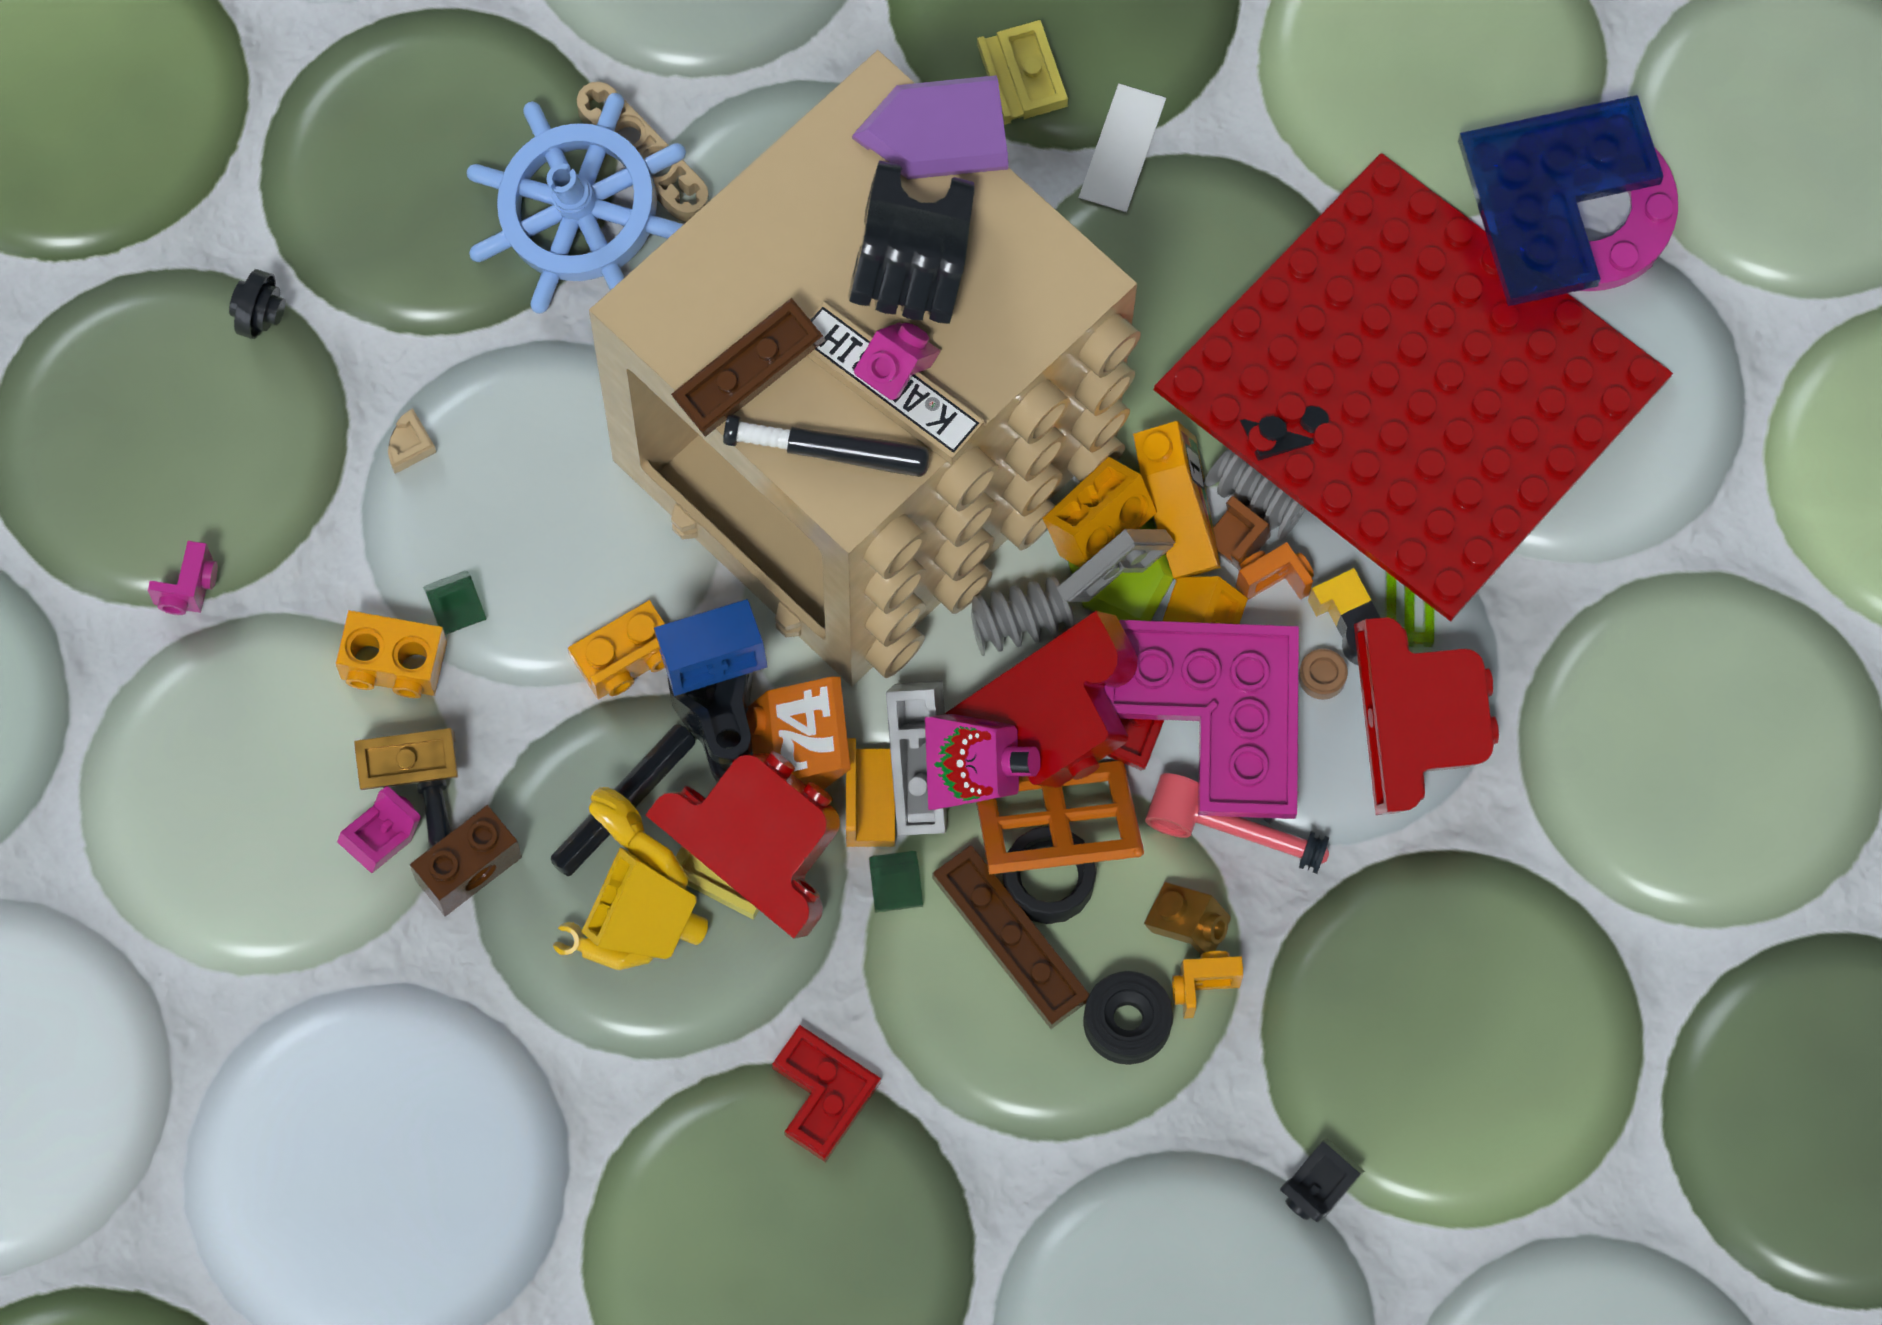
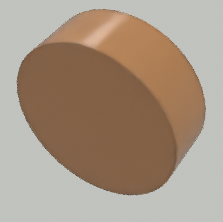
M1328 649L1314 650L1306 655L1301 663L1298 675L1299 683L1309 696L1322 700L1330 699L1338 695L1344 688L1348 669L1344 659L1338 653Z

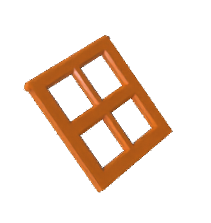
M1122 761L1099 763L1100 767L1094 773L1079 780L1071 779L1059 788L1033 785L1027 776H1019L1018 792L1042 789L1046 811L999 817L996 798L976 802L989 875L1141 857L1144 854V848L1125 764ZM1108 781L1112 804L1066 809L1062 790L1063 786ZM1116 817L1121 839L1074 845L1069 822ZM1049 824L1053 847L1006 853L1002 830Z

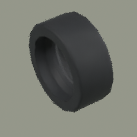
M1049 826L1033 828L1021 835L1008 852L1053 847ZM1071 832L1074 845L1085 844L1082 838ZM1095 862L1076 864L1078 871L1077 885L1069 896L1060 901H1040L1028 894L1022 885L1021 871L1003 873L1004 887L1031 921L1044 924L1065 922L1079 914L1091 899L1096 877Z

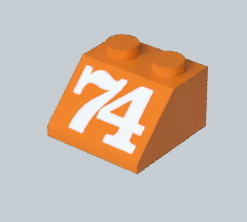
M831 676L768 690L748 706L746 717L751 734L753 755H769L771 751H774L786 758L795 767L792 774L805 785L812 782L823 790L851 770L840 677Z

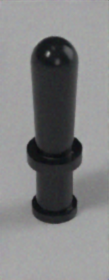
M444 779L417 784L418 793L423 794L430 848L451 833L443 790L447 788L446 780Z

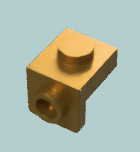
M1165 882L1144 925L1152 933L1191 944L1201 955L1205 952L1216 951L1219 943L1224 940L1227 934L1231 917L1212 895Z

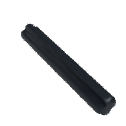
M680 724L674 725L614 790L622 794L636 808L695 745V737L684 726ZM590 814L551 855L552 864L562 874L571 876L603 843L610 833Z

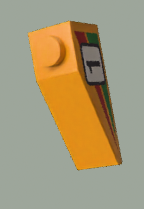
M1178 421L1134 433L1140 474L1157 512L1154 515L1157 528L1166 529L1175 542L1173 547L1166 552L1173 578L1177 580L1179 577H1191L1221 568L1196 436Z

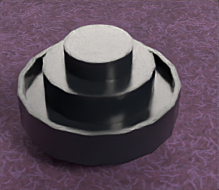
M254 269L246 281L241 280L236 285L229 306L230 316L235 317L234 330L236 334L256 339L262 331H267L272 324L278 325L280 323L286 301L280 297V288L276 287L274 274Z

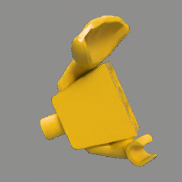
M599 787L590 797L592 802L589 805V812L628 851L619 848L583 929L574 922H566L558 927L559 930L572 934L574 945L567 946L564 943L555 942L553 944L555 951L560 955H569L577 950L582 952V957L615 970H623L649 964L654 958H670L679 939L694 945L700 944L706 936L708 920L705 917L692 913L697 896L686 888L688 876L669 848L645 833L642 818L628 799L612 788Z

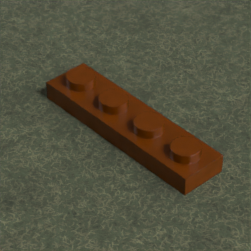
M972 845L932 873V879L1050 1029L1086 1004L1089 993L1022 908L1016 904L995 874L989 875L987 864Z

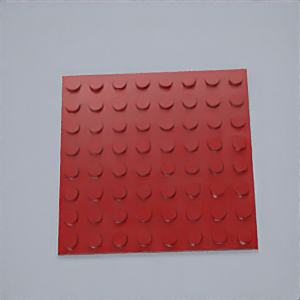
M1380 153L1154 385L1153 390L1451 622L1669 381L1673 373L1551 280L1525 265L1510 249L1384 154ZM1309 406L1320 407L1329 416V422L1319 425L1315 433L1307 432L1300 424L1306 407ZM1266 416H1275L1285 422L1288 432L1313 438L1314 444L1258 461L1254 452L1256 450L1269 451L1273 449L1277 440L1272 441L1264 438L1259 431V425L1254 426L1247 437L1240 420L1246 419L1260 423L1261 419Z

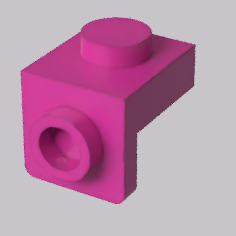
M898 322L876 331L855 367L854 374L888 399L894 400L900 397L912 375L932 367L941 350L928 342L930 338L921 328L910 323L902 324Z
M187 541L177 585L149 581L147 591L153 604L157 605L159 610L172 615H185L186 611L201 613L206 589L212 590L214 588L218 572L217 561H213L207 544Z
M385 786L378 792L374 805L340 832L337 843L369 872L374 873L412 841L421 817L409 800L396 794L390 787Z

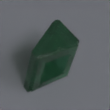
M468 571L460 572L423 587L438 626L443 627L445 635L487 619Z
M917 851L869 857V873L875 913L923 907Z

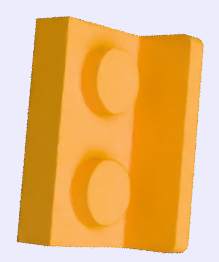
M650 600L568 647L570 657L598 700L607 694L613 697L625 692L634 684L636 677L648 670L658 672L665 668L654 627L664 625L665 623Z

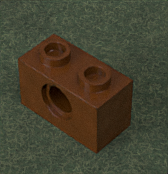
M486 805L414 860L410 867L415 881L446 917L520 860L522 855L516 838L492 809Z

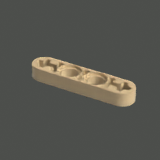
M591 82L583 86L577 96L578 113L584 124L597 125L602 111L597 107L590 111L589 101L593 99L598 103L606 101L610 94L617 93L613 87L603 82ZM624 100V106L614 132L617 133L624 127H632L638 130L641 136L633 146L643 159L669 146ZM683 160L671 165L667 174L660 177L652 176L657 200L679 221L687 222L709 202L708 189L704 181ZM677 179L679 188L686 195L691 196L696 193V204L692 205L686 201L680 205L679 191L673 186Z

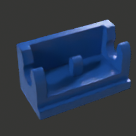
M748 599L654 627L660 647L659 651L674 696L768 667L763 640Z

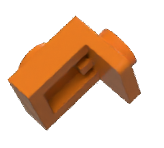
M1287 542L1267 554L1263 550L1258 551L1245 559L1240 565L1241 569L1238 573L1236 588L1248 600L1285 578L1299 599L1302 600L1310 594L1313 583L1312 577H1314L1313 569L1306 557L1301 552L1295 554Z

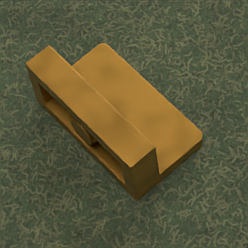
M448 728L354 741L360 790L458 778L454 742H456L455 732Z

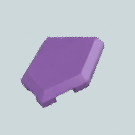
M997 75L896 85L852 135V139L867 150H873L890 163L899 164L902 167L901 175L907 179L1008 169V152Z

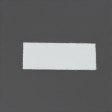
M1118 84L1078 198L1127 212L1166 101L1165 97Z

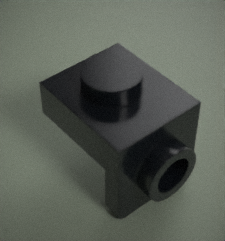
M1325 1139L1295 1175L1283 1184L1280 1190L1288 1197L1285 1202L1294 1213L1305 1220H1309L1311 1217L1316 1222H1319L1333 1210L1365 1171L1329 1139Z

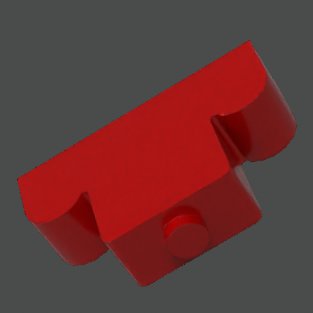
M1095 611L944 714H957L1014 725L1017 729L1018 747H1036L1040 754V770L1036 776H1027L1029 781L1033 785L1059 788L1071 779L1079 780L1094 773L1100 767L1098 761L1128 741V734L1107 697L1104 686L1120 687L1127 684L1135 675L1138 658L1117 616Z

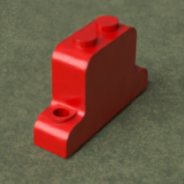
M1387 617L1365 619L1354 624L1375 815L1394 814L1411 810L1418 805L1420 800L1424 799V772L1466 768L1481 764L1490 758L1494 744H1497L1499 740L1498 723L1494 715L1490 716L1488 697L1493 694V678L1490 669L1485 668L1481 656L1473 650L1457 649L1412 653L1409 651L1406 630L1396 620Z
M771 751L769 755L755 754L738 757L706 798L688 786H685L681 792L661 795L645 816L793 939L809 935L822 916L823 906L819 898L820 894L805 881V876L835 837L840 827L839 815L830 805L833 799L825 790L812 782L805 785L792 774L795 767L782 755Z

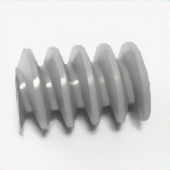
M1230 449L1226 450L1219 457L1205 478L1204 484L1208 487L1219 482L1217 494L1225 498L1234 493L1236 499L1245 506L1249 504L1248 508L1259 517L1264 515L1263 520L1269 524L1270 531L1280 525L1277 535L1279 540L1284 539L1305 511L1303 506Z
M1054 576L1047 578L1045 592L1036 581L1029 582L1026 597L1018 586L1010 587L1008 602L998 590L992 591L990 606L987 605L981 595L973 596L971 620L976 642L982 656H985L986 641H991L997 651L1001 652L1003 651L1005 636H1009L1016 647H1021L1022 636L1025 631H1028L1034 642L1037 643L1040 642L1041 627L1046 626L1053 638L1059 636L1060 622H1065L1069 629L1075 625L1071 603L1065 602L1056 589L1061 584Z

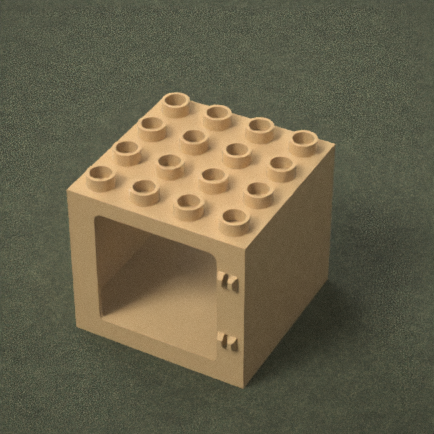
M879 50L873 53L589 309L613 461L672 516V530L681 539L695 538L776 615V629L786 638L799 636L851 687L873 667L884 678H889L900 671L914 657L925 640V636L915 627L940 603L952 614H957L972 603L973 596L979 595L992 577V571L983 564L985 560L1007 540L1012 542L1021 551L1030 547L1047 531L1043 517L1056 506L1050 499L1074 476L1082 482L1108 457L1116 461L1120 459L1125 450V445L1116 436L1130 414V409L1122 403V397L1135 377V371L1127 365V358L1141 336V333L1132 325L1137 283L1009 167L1007 170L907 179L900 175L904 191L909 197L921 203H935L944 198L950 188L953 177L974 182L975 190L966 260L950 324L937 323L930 320L928 311H925L923 320H911L902 316L901 305H898L896 314L892 315L875 310L874 299H871L870 306L857 305L849 301L848 295L852 273L864 235L865 209L871 184L879 160L888 162L873 150H867L852 139V135L896 85L914 84L907 75ZM792 298L808 318L825 302L872 338L877 330L898 322L902 324L910 323L921 328L928 334L930 338L928 342L941 351L932 367L920 373L983 419L985 424L984 429L954 464L951 465L807 356L734 414L741 417V422L782 428L783 430L797 427L924 446L930 452L929 468L925 475L916 477L787 453L786 449L762 446L761 444L755 445L741 441L736 446L725 445L723 443L726 421L705 437L671 394Z

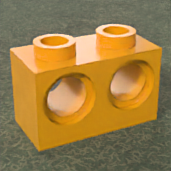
M1108 457L1043 517V520L1059 556L1080 568L1124 529H1140L1157 512L1141 474Z
M348 610L336 667L340 678L346 680V684L357 689L372 690L375 685L392 688L394 693L407 698H420L421 694L435 696L447 640L443 627ZM373 646L379 649L378 654L371 660L361 661L355 658L357 652L364 647ZM411 655H422L426 658L424 664L417 669H407L402 666L404 660Z

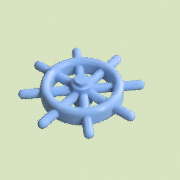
M612 93L607 97L597 125L583 123L568 124L551 129L540 105L533 101L528 102L523 108V113L535 137L514 155L505 172L479 164H473L467 169L469 180L499 189L497 209L500 225L503 230L472 246L469 252L470 258L475 262H483L513 247L526 264L541 273L530 305L533 312L537 314L547 311L559 280L586 281L604 277L609 289H613L625 278L620 268L638 253L649 234L668 239L684 225L656 216L657 195L652 175L681 161L686 154L685 147L679 143H674L643 159L637 149L627 139L614 132L624 106V98L618 93ZM586 149L587 152L579 174H576L574 169L571 170L564 153ZM605 154L614 157L626 167L595 183ZM547 162L550 167L547 173V184L531 180L535 172ZM633 185L634 201L632 209L603 201ZM522 197L552 205L524 220L521 219ZM597 220L609 221L622 225L624 228L612 241L607 243ZM560 222L550 251L539 247L530 239V237ZM580 228L591 252L583 255L568 256L576 232Z

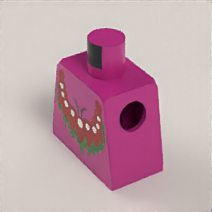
M957 714L925 717L928 810H937L1016 795L1019 791V776H1036L1040 770L1041 761L1038 749L1036 747H1018L1017 729L1014 725Z

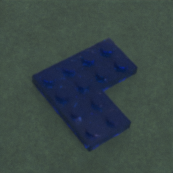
M1638 95L1462 132L1458 138V144L1508 306L1598 287L1601 278L1577 203L1661 185L1664 177Z

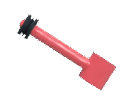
M1164 773L1160 775L1145 822L1151 828L1179 838L1190 837L1195 823L1301 858L1299 868L1304 869V866L1307 865L1309 870L1310 867H1313L1312 873L1315 874L1318 873L1320 865L1325 863L1329 856L1327 849L1329 837L1324 836V839L1321 840L1319 835L1318 838H1315V832L1312 831L1309 834L1308 840L1241 817L1198 816V782L1177 774Z

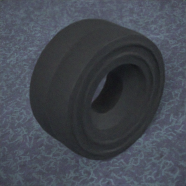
M1134 971L1117 972L1103 978L1091 990L1085 1004L1083 1016L1085 1035L1093 1049L1109 1061L1125 1065L1142 1063L1154 1057L1166 1044L1173 1023V1008L1165 989L1150 976ZM1126 1005L1137 1008L1142 1015L1141 1025L1134 1030L1121 1029L1114 1021V1013L1118 1008Z

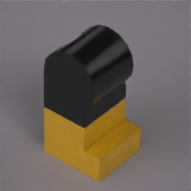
M1355 568L1313 587L1308 602L1316 617L1329 612L1340 635L1343 637L1342 650L1345 657L1350 662L1358 665L1354 624L1365 619L1381 617Z

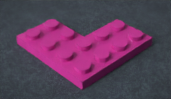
M1119 620L1135 649L1138 658L1137 670L1134 677L1127 684L1120 687L1104 686V691L1119 718L1199 721L1198 816L1295 819L1297 816L1299 626Z

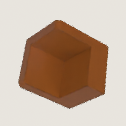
M1231 496L1226 502V513L1216 523L1213 530L1218 554L1240 570L1241 563L1252 554L1258 552L1271 537L1267 522L1234 496Z

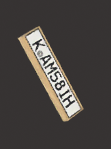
M825 302L809 318L826 341L808 354L807 357L951 465L954 464L984 429L985 421L920 372L911 376L899 398L894 400L888 399L854 374V369L871 342L872 337Z

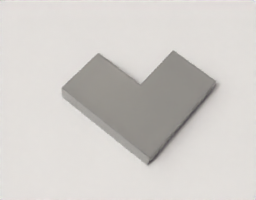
M1124 529L1056 589L1065 602H1089L1122 572H1144L1171 549L1175 542L1166 529Z

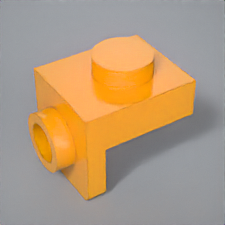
M1209 951L1202 953L1200 959H1184L1182 961L1180 975L1172 976V993L1174 1005L1183 1006L1184 1019L1194 1018L1196 1011L1195 990L1240 988L1243 979L1242 956L1230 957L1227 951Z

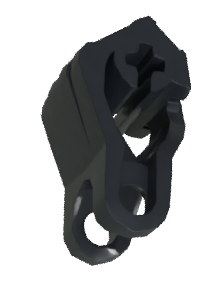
M879 160L865 209L864 235L852 273L848 295L849 301L857 305L870 306L871 299H874L875 310L892 315L896 314L898 305H901L902 316L911 320H923L925 311H928L930 320L937 323L950 324L966 260L975 190L974 182L953 177L950 188L944 198L935 203H921L909 197L902 188L900 177L902 167L899 164Z
M753 672L713 684L715 693L708 709L688 696L691 694L696 698L707 700L706 687L674 696L668 678L672 706L684 725L702 743L711 774L716 782L726 772L719 764H730L740 756L753 755L751 734L746 717L750 704Z

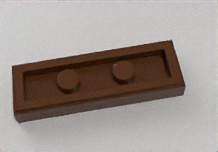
M791 298L671 395L706 437L724 423L728 415H734L826 340Z

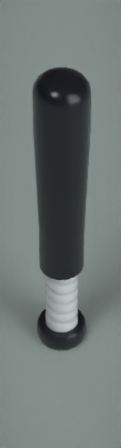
M728 415L724 428L723 443L728 446H736L738 442L743 441L744 443L786 449L787 453L916 477L925 475L929 468L930 452L926 447L797 427L783 430L782 428L741 422V417L737 415Z

